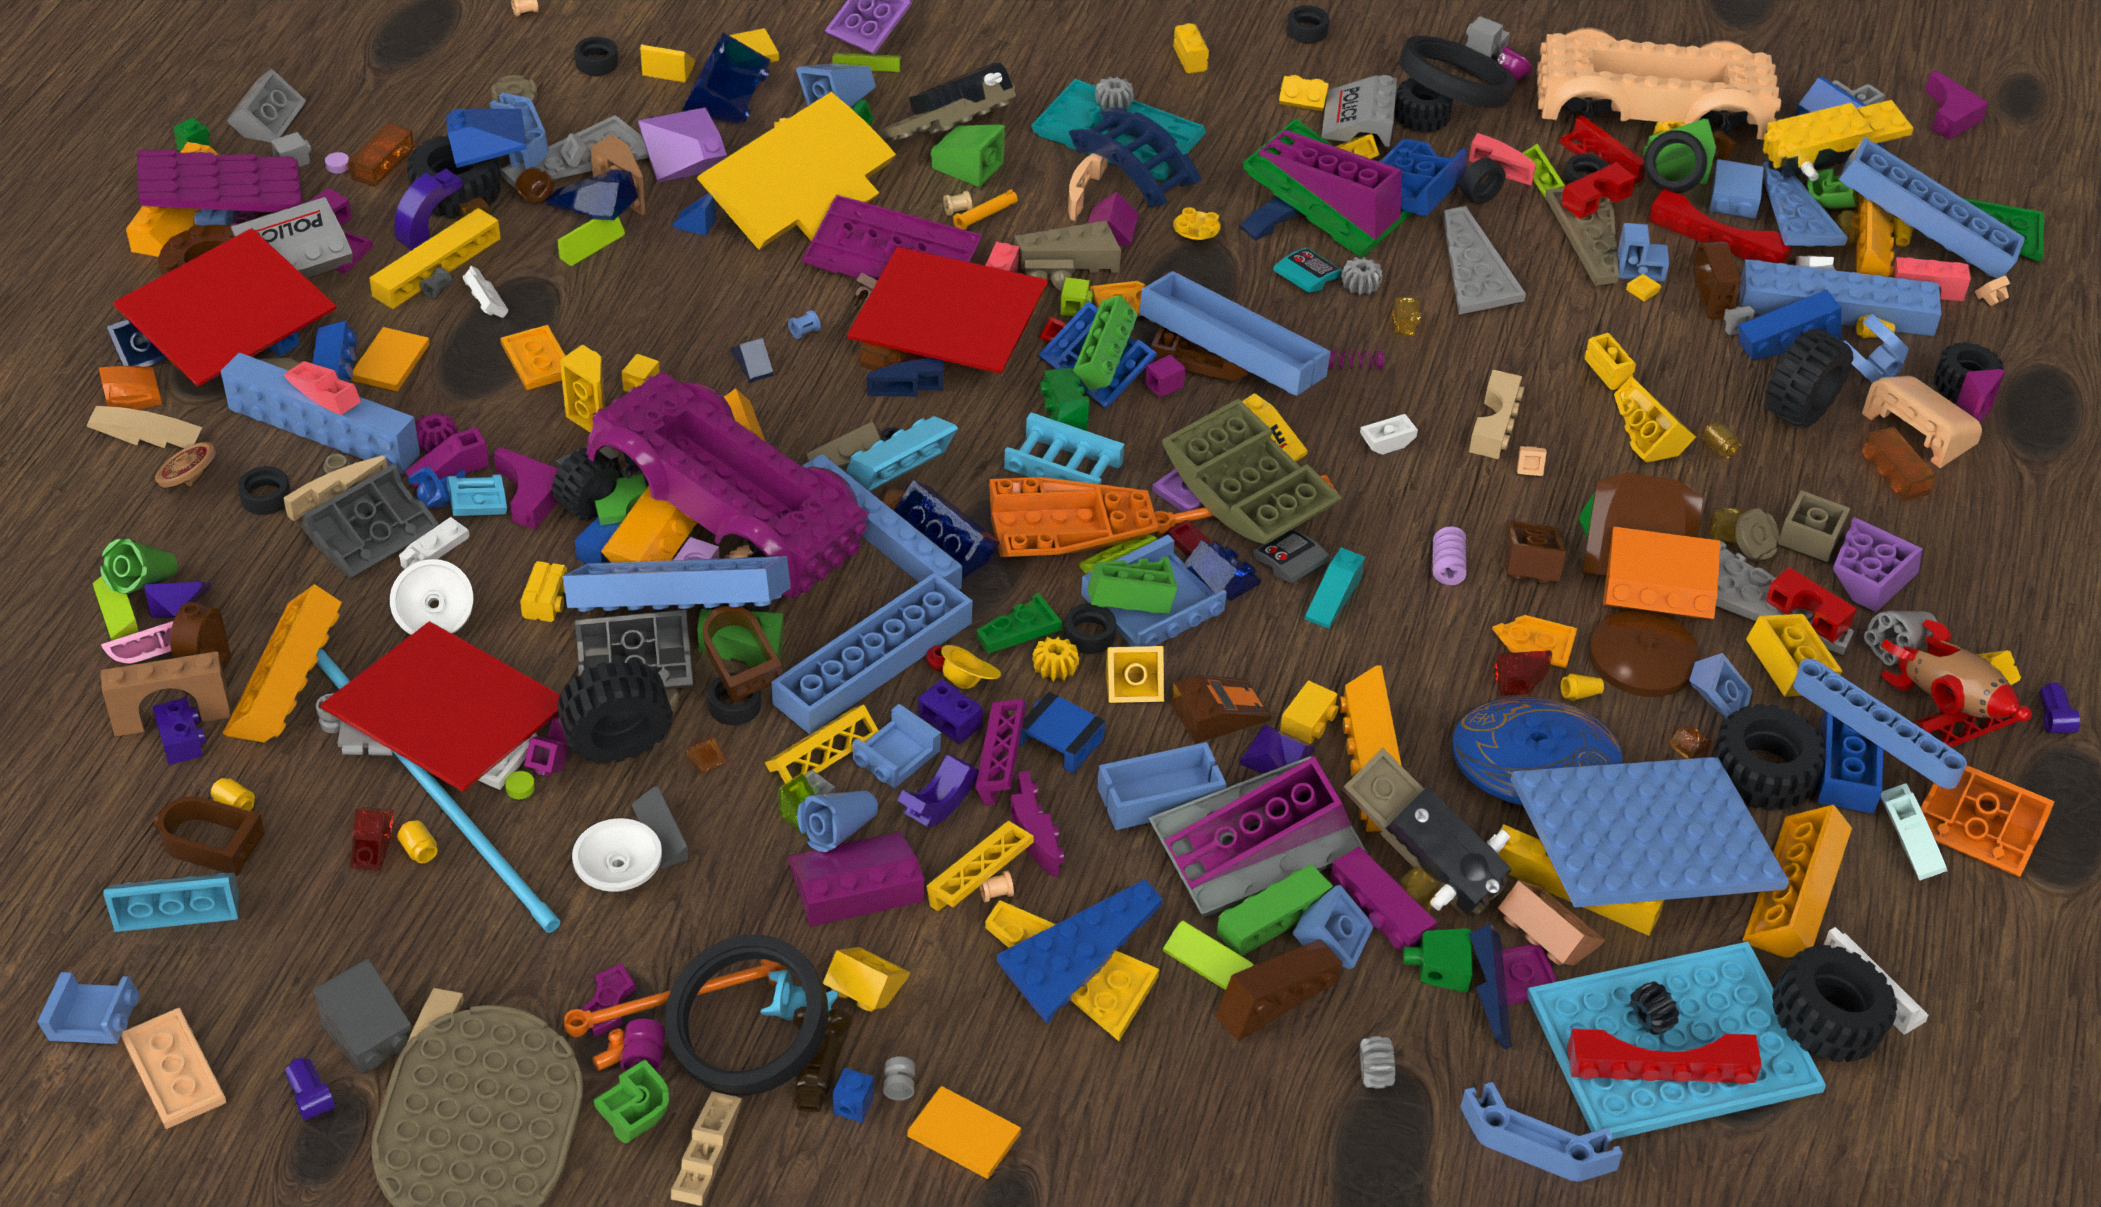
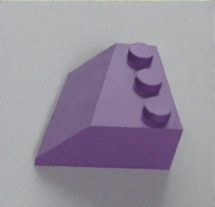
M1853 517L1851 527L1846 534L1845 542L1840 549L1833 570L1854 602L1877 612L1918 574L1923 548Z

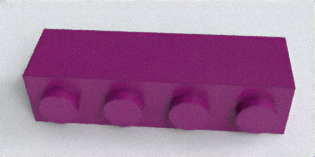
M1360 846L1333 862L1330 876L1332 885L1334 887L1341 885L1369 918L1371 924L1376 929H1380L1395 948L1400 949L1402 952L1404 946L1420 948L1422 933L1436 930L1437 921Z

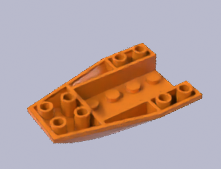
M1046 477L990 479L991 522L1000 557L1056 555L1101 549L1147 536L1158 531L1159 528L1148 490Z

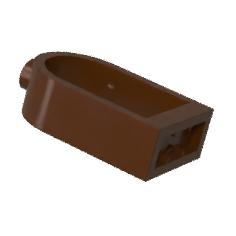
M1700 242L1694 256L1695 283L1707 318L1724 319L1725 309L1732 310L1735 308L1741 279L1726 242Z
M192 602L184 603L178 610L171 629L170 646L173 658L218 651L222 670L224 671L231 659V653L220 610L216 607Z
M719 606L712 610L703 625L705 649L732 702L771 686L772 681L783 674L782 665L755 616L742 607ZM738 625L748 629L753 634L767 661L734 676H730L711 640L714 634L721 628Z
M196 796L183 797L172 801L162 811H159L154 819V826L159 828L163 847L170 856L221 872L234 873L235 876L238 875L265 833L261 814ZM189 820H204L237 830L225 850L170 834L176 826Z

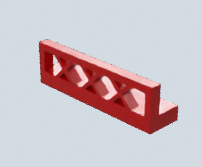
M1586 117L1576 118L1574 131L1560 138V144L1573 154L1595 153L1608 164L1618 163L1635 176L1634 185L1643 181L1645 173L1644 160ZM1576 139L1582 144H1576L1571 141Z
M1940 711L1912 723L1928 733L1934 730L1943 734L1941 741L1949 747H1954L2018 722L2015 715L2004 720L2000 718H1986L1983 728H1979L1974 725L1976 719L1974 716L1962 712L1950 715ZM1955 722L1965 726L1960 737L1951 733Z

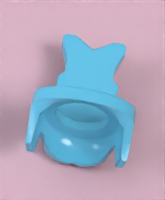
M789 970L769 972L770 980L776 981L777 985L773 1003L771 1006L762 1009L761 1014L778 1016L787 1021L793 1020L794 1011L797 1008L806 1007L805 991L802 987L793 985ZM837 991L826 992L829 1011L832 1010L831 1005L838 997Z

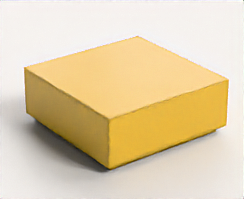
M1641 274L1627 283L1626 290L1645 302L1660 292L1661 285L1648 276Z

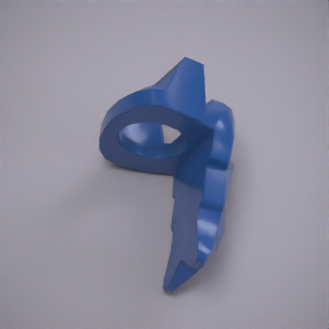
M428 466L421 468V470L408 477L409 484L419 483L417 497L428 509L442 508L449 504L450 495L447 489V477L439 480L435 472ZM461 470L455 476L457 478H465L466 473L464 470Z

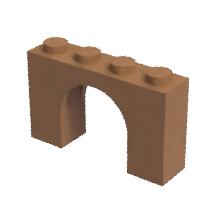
M218 651L101 670L102 693L115 737L144 732L143 713L140 703L147 695L161 689H180L190 693L198 703L202 722L231 717L229 696Z

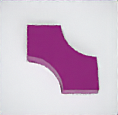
M622 963L594 975L597 984L596 993L592 1000L581 1007L580 1010L594 1012L622 1004L629 994L636 991L635 983ZM621 1017L593 1024V1027L589 1028V1030L596 1037L622 1025Z

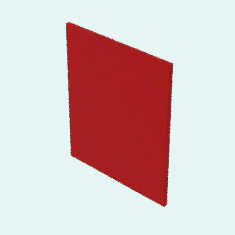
M253 228L113 302V306L197 387L219 376L221 370L238 353L253 357L337 309L336 305Z
M896 247L850 331L847 333V339L1002 374L1048 285V279Z
M429 621L320 705L321 709L464 792L558 715L557 704L560 694Z

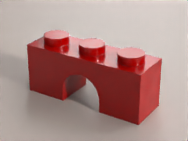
M1614 163L1566 185L1563 190L1561 205L1577 218L1582 219L1597 212L1600 197L1608 198L1613 203H1617L1632 196L1636 177L1618 163Z
M1790 567L1771 582L1766 598L1767 603L1786 615L1795 609H1807L1814 613L1815 616L1811 626L1818 635L1831 643H1834L1851 627L1857 609Z

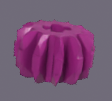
M433 412L429 416L422 415L421 420L415 421L419 450L425 449L427 454L451 435L458 433L457 426H455L452 417L445 416L443 412L438 415H434Z

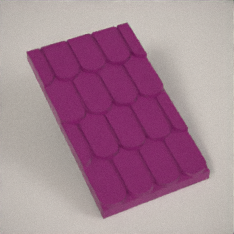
M176 150L137 151L138 199L141 206L279 212L304 204L300 166L297 159L293 157H257L256 154L215 155L211 152L177 153Z
M836 195L801 262L833 273L840 272L854 278H858L862 272L878 281L896 247L970 262L982 235Z

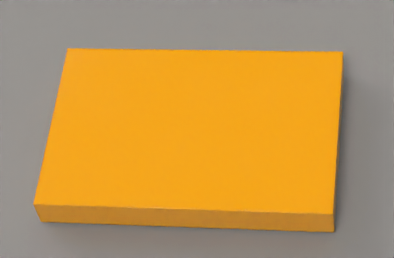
M548 325L501 338V345L526 390L562 381L560 359L565 357V354Z
M383 327L354 367L351 381L398 392L430 345L429 338Z
M943 1086L938 1089L908 1129V1137L986 1179H989L1021 1135V1127Z

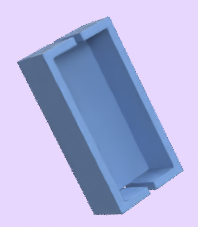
M1205 742L1099 765L1097 788L1105 807L1107 806V812L1115 830L1150 823L1149 817L1225 789L1226 782L1218 765H1215V758L1208 743Z

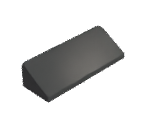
M655 786L634 801L631 807L638 822L647 825L658 836L662 848V859L659 866L663 869L689 860L688 847L659 787Z

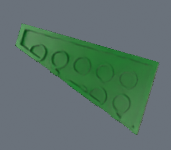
M1963 198L2024 236L2025 239L2019 254L2041 262L2044 244V212Z

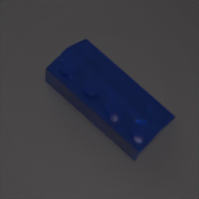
M914 480L894 509V512L962 565V579L985 565L1000 541L933 488Z

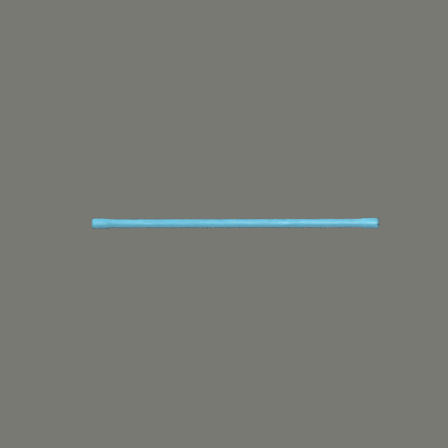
M322 648L319 649L316 654L319 657L317 665L340 690L350 680ZM393 751L530 910L531 915L547 933L555 931L560 925L559 918L537 897L432 774L403 756H398V753Z

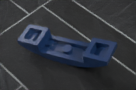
M1277 197L1252 213L1241 224L1240 228L1256 241L1273 233L1275 224L1301 212Z

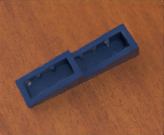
M1488 924L1469 933L1487 981L1476 988L1494 1037L1504 1049L1512 1046L1501 936L1491 924Z

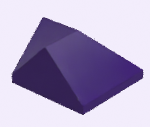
M211 583L145 584V593L151 617H175L184 603H195L211 589Z
M1265 724L1241 758L1240 764L1264 774L1311 756L1315 746Z

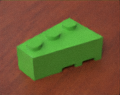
M1161 557L1159 562H1148L1147 558L1139 559L1138 563L1126 564L1125 560L1095 562L1087 588L1091 605L1148 611L1154 614L1170 613L1178 587L1169 557Z
M701 609L698 623L699 652L706 653L703 625L711 614L712 609ZM751 612L757 619L779 661H781L784 639L783 613ZM731 625L723 627L714 634L711 640L722 659L731 661L734 658L746 662V666L751 668L767 661L753 634L742 626Z

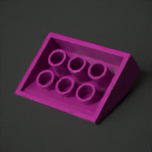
M901 832L841 844L827 852L813 850L788 856V862L809 927L924 902V877L915 854Z

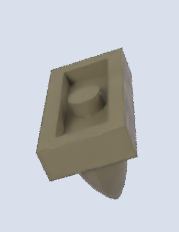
M1025 260V275L1051 279L1053 285L1061 292L1063 291L1065 277H1073V260Z

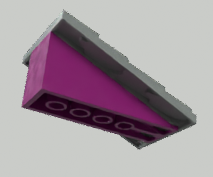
M1315 756L1306 757L1149 817L1151 824L1203 917L1214 915L1244 902L1249 896L1257 895L1266 890L1272 883L1280 882L1289 877L1297 869H1303L1312 864L1320 872L1324 869L1332 868L1335 860L1359 846L1366 852L1349 821L1342 802Z

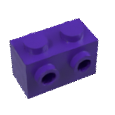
M942 679L919 696L918 716L959 745L982 727L983 708L975 700L969 699L955 686L949 685Z
M187 697L152 706L169 765L203 756L201 744L206 743L202 727H195V724L200 723L196 707L190 708Z

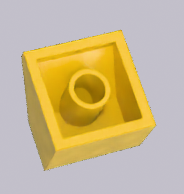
M861 947L836 950L823 984L832 988L831 991H837L838 997H850L857 1001L856 1005L872 1012L875 1009L885 1008L909 978L911 972Z

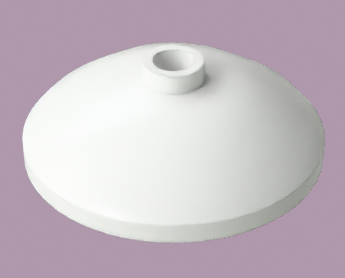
M437 559L419 561L407 567L395 580L390 594L392 615L398 625L409 635H412L429 621L454 634L469 619L474 603L473 589L466 575L455 565ZM437 600L439 601V606L431 608L430 603Z
M621 818L605 820L588 828L577 839L572 852L573 866L577 875L585 883L596 889L604 891L632 889L649 880L657 871L662 859L661 843L655 832L641 822Z

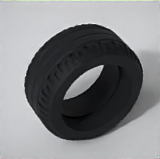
M1672 130L1662 133L1650 143L1645 153L1644 167L1649 180L1655 187L1661 191L1667 189L1680 194L1693 189L1701 182L1707 169V155L1702 143L1694 135L1685 131ZM1674 143L1689 146L1696 157V165L1692 173L1679 181H1669L1662 178L1656 169V158L1660 151Z

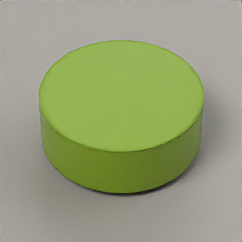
M525 771L511 773L505 780L506 793L513 799L528 798L535 790L533 776Z

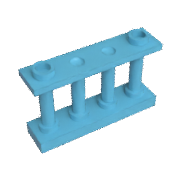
M1030 413L1026 420L1027 439L1019 451L1009 447L1005 449L1004 469L1027 477H1046L1101 485L1102 479H1100V476L1108 465L1118 469L1122 465L1124 444ZM1037 441L1050 445L1043 458L1029 454ZM1061 449L1074 453L1066 467L1053 463ZM1084 457L1097 461L1089 475L1076 470Z

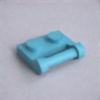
M501 474L485 478L447 476V489L450 495L453 516L506 514L507 503Z

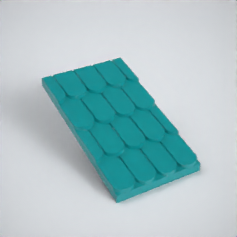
M1074 79L1031 125L1033 132L1037 133L1039 137L1066 144L1067 148L1076 150L1069 131L1076 129L1090 130L1103 121L1100 114L1102 106L1097 105L1095 89L1097 86ZM1135 100L1132 101V104L1127 109V112L1133 114L1136 112L1143 114L1164 128L1177 141L1175 145L1183 155L1185 153L1188 154L1206 133L1203 125ZM1105 130L1102 134L1105 135L1108 133V130ZM1122 134L1114 140L1125 147L1137 138L1128 134ZM1147 144L1133 152L1142 163L1158 154ZM1164 161L1149 172L1155 179L1165 181L1169 174L1172 173V170Z

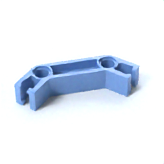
M502 92L499 95L500 103L493 100L490 103V108L521 109L527 147L525 150L509 154L511 166L519 167L524 160L525 169L535 167L549 154L545 130L530 98Z
M1493 1082L1484 1085L1482 1097L1478 1101L1474 1096L1477 1095L1474 1087L1464 1090L1460 1108L1476 1138L1484 1146L1575 1182L1617 1171L1622 1151L1619 1146L1614 1147L1612 1151H1607L1610 1141H1613V1135L1609 1128L1577 1136L1507 1108Z

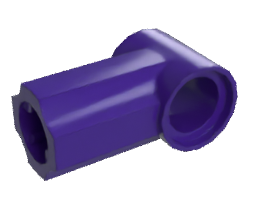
M2049 683L2047 686L2041 687L2039 696L2045 711L2044 727L2046 732L2077 733L2080 728V715L2077 709H2071L2064 687H2061L2059 683Z
M301 1057L291 1061L285 1072L295 1093V1101L303 1120L306 1121L335 1109L331 1093L326 1083L321 1082L311 1059H303Z

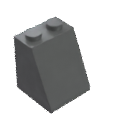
M368 958L313 989L322 1028L360 1074L379 1066L382 1061L396 1053L402 1052L412 1033L411 1024Z

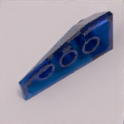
M614 169L558 188L545 201L547 205L563 210L572 208L574 213L579 215L585 212L592 219L615 220L638 198L632 173Z

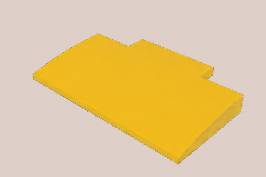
M830 92L698 175L697 179L760 250L796 225L812 241L836 195L865 203L874 200L879 192L869 182L868 178L889 165L896 154L856 112L834 93Z

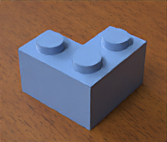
M1624 223L1616 255L1618 257L1619 278L1635 279L1644 274L1654 281L1665 282L1669 266L1667 245L1650 244L1648 225Z

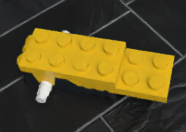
M1892 100L1855 108L1852 103L1769 122L1766 134H1764L1763 152L1769 158L1768 166L1772 169H1777L1784 178L1804 173L1809 177L1810 181H1815L1819 178L1816 170L1834 166L1836 163H1845L1864 137L1877 144L1912 135L1913 127Z

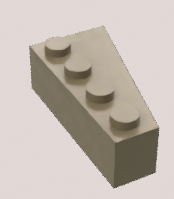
M1107 221L1015 236L1014 245L1019 246L1020 273H1024L1025 260H1073V273H1075V269H1089V273H1099V269H1111V273H1120L1121 249Z

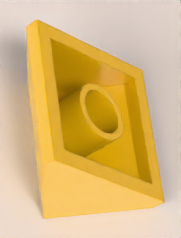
M641 45L643 76L686 83L696 62L693 57L683 51Z
M1163 646L1107 647L1105 674L1108 703L1164 702Z

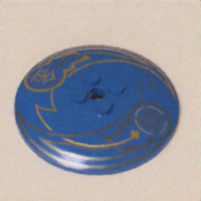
M1510 697L1482 704L1468 712L1460 720L1455 728L1452 741L1455 762L1462 773L1473 784L1497 798L1518 805L1523 804L1510 780L1513 771L1622 764L1621 747L1608 727L1594 716L1577 707L1545 698Z

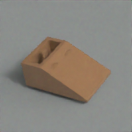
M611 134L591 146L594 185L626 204L629 208L644 215L645 201L641 171L628 144Z

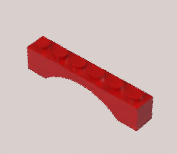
M1663 189L1652 204L1649 222L1700 242H1726L1731 254L1740 258L1785 264L1790 257L1793 245H1784L1780 233L1775 231L1744 230L1721 224L1699 212L1685 196L1667 189Z
M1572 1029L1567 1045L1571 1077H1582L1584 1079L1613 1078L1615 1080L1644 1079L1646 1081L1674 1080L1677 1082L1704 1081L1707 1083L1735 1082L1738 1084L1756 1083L1762 1066L1757 1036L1751 1034H1724L1716 1041L1701 1048L1687 1051L1663 1052L1633 1046L1615 1038L1604 1030Z

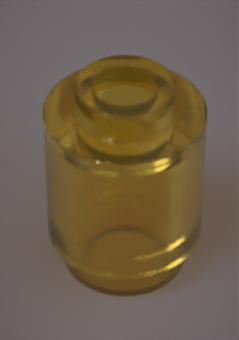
M1853 211L1842 212L1837 217L1836 224L1848 237L1845 245L1853 244L1859 238L1860 219Z
M1720 421L1708 424L1703 431V441L1720 456L1730 458L1737 453L1741 446L1738 437Z

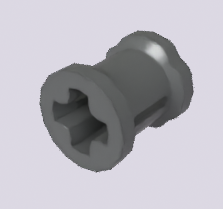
M438 267L428 279L425 278L420 281V289L428 298L435 299L444 287L447 288L452 285V277L449 272Z

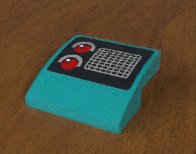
M1303 248L1289 254L1273 268L1275 272L1308 293L1323 290L1326 281L1339 279L1342 273V269L1309 248Z

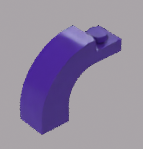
M448 169L442 170L433 177L427 173L420 176L408 188L398 205L394 221L396 240L411 251L429 240L428 222L433 209L441 200L463 187L462 179Z
M946 755L937 774L923 790L916 793L902 790L898 801L906 805L904 814L927 827L939 824L963 801L975 782L979 769L958 757Z

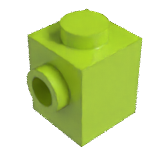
M1065 277L1061 295L1060 315L1075 316L1088 301L1092 303L1093 291L1089 290L1090 280Z

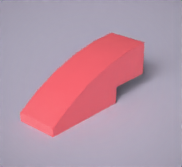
M1479 133L1476 134L1471 144L1469 162L1474 163L1481 158L1488 157L1503 167L1506 172L1505 178L1532 185L1536 164L1503 142Z
M303 361L284 374L285 378L308 398L339 415L344 414L361 402L355 385L339 380L335 370Z

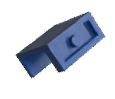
M1049 691L1042 700L1038 699L1031 712L1026 717L1024 716L1019 745L1022 746L1031 736L1064 753V769L1074 773L1104 740L1105 720Z

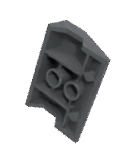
M392 464L305 513L301 527L316 548L351 580L408 547L411 543L437 527L439 523L421 500L412 497L401 481L397 466Z
M686 610L575 620L579 676L583 670L589 667L591 669L597 667V664L602 662L608 664L612 663L613 660H621L622 662L633 660L638 662L639 665L643 663L657 671L663 680L665 689L693 687Z

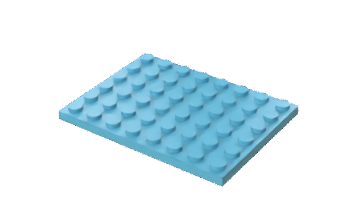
M1749 942L1530 987L1527 991L1528 1000L1591 1133L1609 1128L1613 1139L1814 1095L1824 1092L1826 1087L1808 1051L1799 1047L1800 1043L1796 1040L1792 1041L1787 1036V1030L1779 1025L1777 1021L1778 1015H1775L1772 1005L1774 988ZM1653 981L1665 986L1666 991L1671 993V997L1676 1002L1675 1006L1679 1011V1023L1665 1033L1655 1036L1650 1032H1646L1643 1025L1638 1023L1637 1017L1633 1015L1634 1010L1630 1006L1631 993L1640 986ZM1572 1029L1604 1030L1615 1038L1633 1046L1663 1052L1687 1051L1701 1048L1716 1041L1724 1034H1751L1757 1036L1762 1066L1756 1083L1738 1084L1735 1082L1707 1083L1704 1081L1677 1082L1674 1080L1646 1081L1644 1079L1615 1080L1613 1078L1584 1079L1582 1077H1571L1567 1045Z

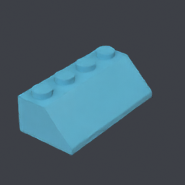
M935 416L927 420L922 418L915 422L912 428L906 431L901 429L894 433L891 439L885 442L880 440L873 444L870 450L866 452L861 450L852 455L846 472L870 492L944 453L958 428L955 424Z
M234 873L110 885L104 889V898L115 932L238 919L239 890Z

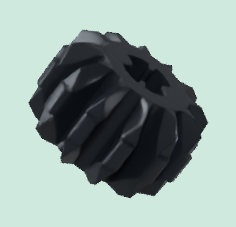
M1653 981L1640 986L1631 993L1630 1006L1634 1010L1633 1015L1637 1017L1638 1023L1643 1025L1646 1032H1650L1654 1036L1663 1034L1679 1023V1011L1675 1006L1676 1002L1673 1001L1671 993L1666 991L1664 985Z

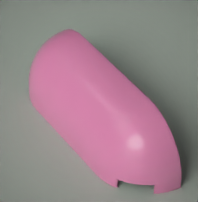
M173 621L101 644V646L110 658L126 664L137 663L171 652L170 635Z

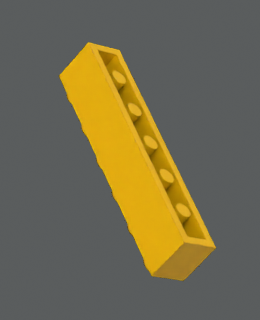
M477 208L371 276L369 279L372 297L394 309L420 292V281L425 278L428 279L433 275L436 268L441 267L447 272H451L500 240L499 221Z
M1503 824L1500 830H1504L1510 836V839L1505 842L1506 845L1497 855L1511 867L1512 871L1508 875L1527 883L1539 885L1547 892L1571 902L1541 840ZM1664 900L1586 906L1584 908L1650 936L1660 917Z

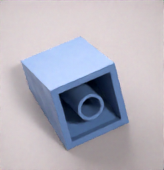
M832 63L796 68L808 106L832 92L851 107L876 87L869 66Z

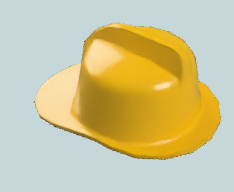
M954 645L942 647L941 653L945 658L943 675L961 689L975 687L981 678L998 679L1001 676V672L996 667L977 658L961 647Z

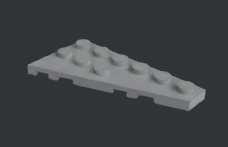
M616 115L576 133L583 143L587 145L586 151L591 152V146L612 134L628 144L635 161L649 158L642 136ZM566 138L549 146V154L535 167L542 172L546 170L552 179H558L592 171L591 157L589 161L581 160L578 167L569 166L560 153L567 140ZM524 160L519 167L509 165L501 169V177L514 188H516L515 183L518 176L527 170L525 169Z
M1463 206L1444 210L1443 220L1459 315L1525 301L1526 293L1467 207Z
M1720 541L1716 606L1757 621L1759 616L1786 615L1766 602L1771 582L1776 578L1762 568L1752 567L1745 562L1746 558L1739 553L1734 555L1726 549L1727 545ZM1795 609L1790 613L1804 614L1811 625L1815 616L1814 613L1807 609ZM1849 628L1834 643L1820 635L1818 636L1828 650L1844 655L1854 631Z

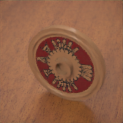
M201 442L179 451L159 468L155 475L156 482L160 487H172L183 482L188 486H192L203 474V469L215 457L216 449L209 442Z

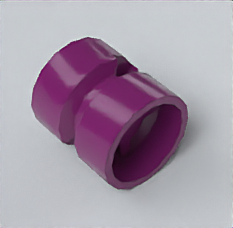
M636 1019L626 1025L623 1043L625 1048L622 1051L620 1064L624 1072L643 1060H646L657 1073L660 1072L666 1031L659 1022L650 1019Z

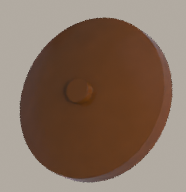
M1630 610L1608 616L1594 629L1589 646L1591 663L1605 681L1624 692L1645 697L1666 696L1682 690L1690 683L1689 680L1694 664L1699 661V650L1691 634L1676 621L1650 611Z

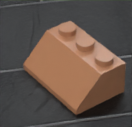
M1518 880L1498 907L1505 914L1503 919L1509 925L1516 929L1520 927L1527 933L1525 938L1535 946L1540 944L1548 951L1547 957L1559 966L1562 964L1574 966L1605 941L1598 933L1539 885Z

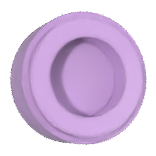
M335 152L325 158L326 169L331 173H343L350 167L349 157L345 153Z

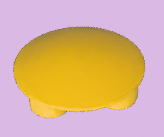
M1190 207L1184 208L1182 214L1176 217L1173 223V227L1178 234L1195 240L1212 238L1219 233L1221 228L1218 214L1214 212H1200Z

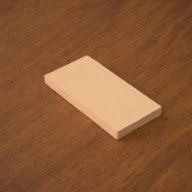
M180 1007L122 1032L121 1038L165 1129L227 1103Z

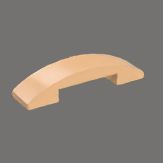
M1092 153L1074 171L1069 186L1068 212L1070 220L1075 221L1083 209L1084 188L1090 178L1100 180L1105 172L1108 161L1105 157Z

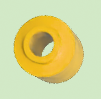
M221 778L212 786L211 797L214 801L248 811L253 809L254 793L235 780Z
M415 820L406 822L401 826L397 838L410 858L421 864L431 861L438 852L437 842L421 821Z

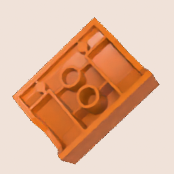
M1966 765L1957 787L1946 789L1933 783L1928 796L1921 806V810L1937 843L2020 878L2044 830L2055 801Z

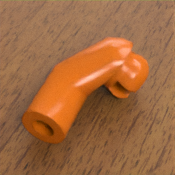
M622 1029L612 1030L608 1035L610 1043L607 1051L592 1057L597 1071H601L621 1061L622 1051L625 1048L623 1044L625 1033Z

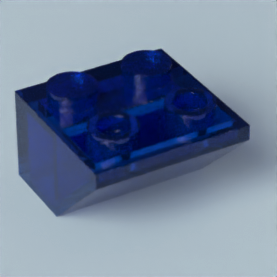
M1201 540L1184 563V566L1215 594L1225 590L1227 592L1226 599L1230 601L1258 586L1262 581L1255 575L1257 570L1245 561L1242 563L1237 559L1239 557L1237 552L1228 546L1224 548L1216 541H1213L1211 544Z

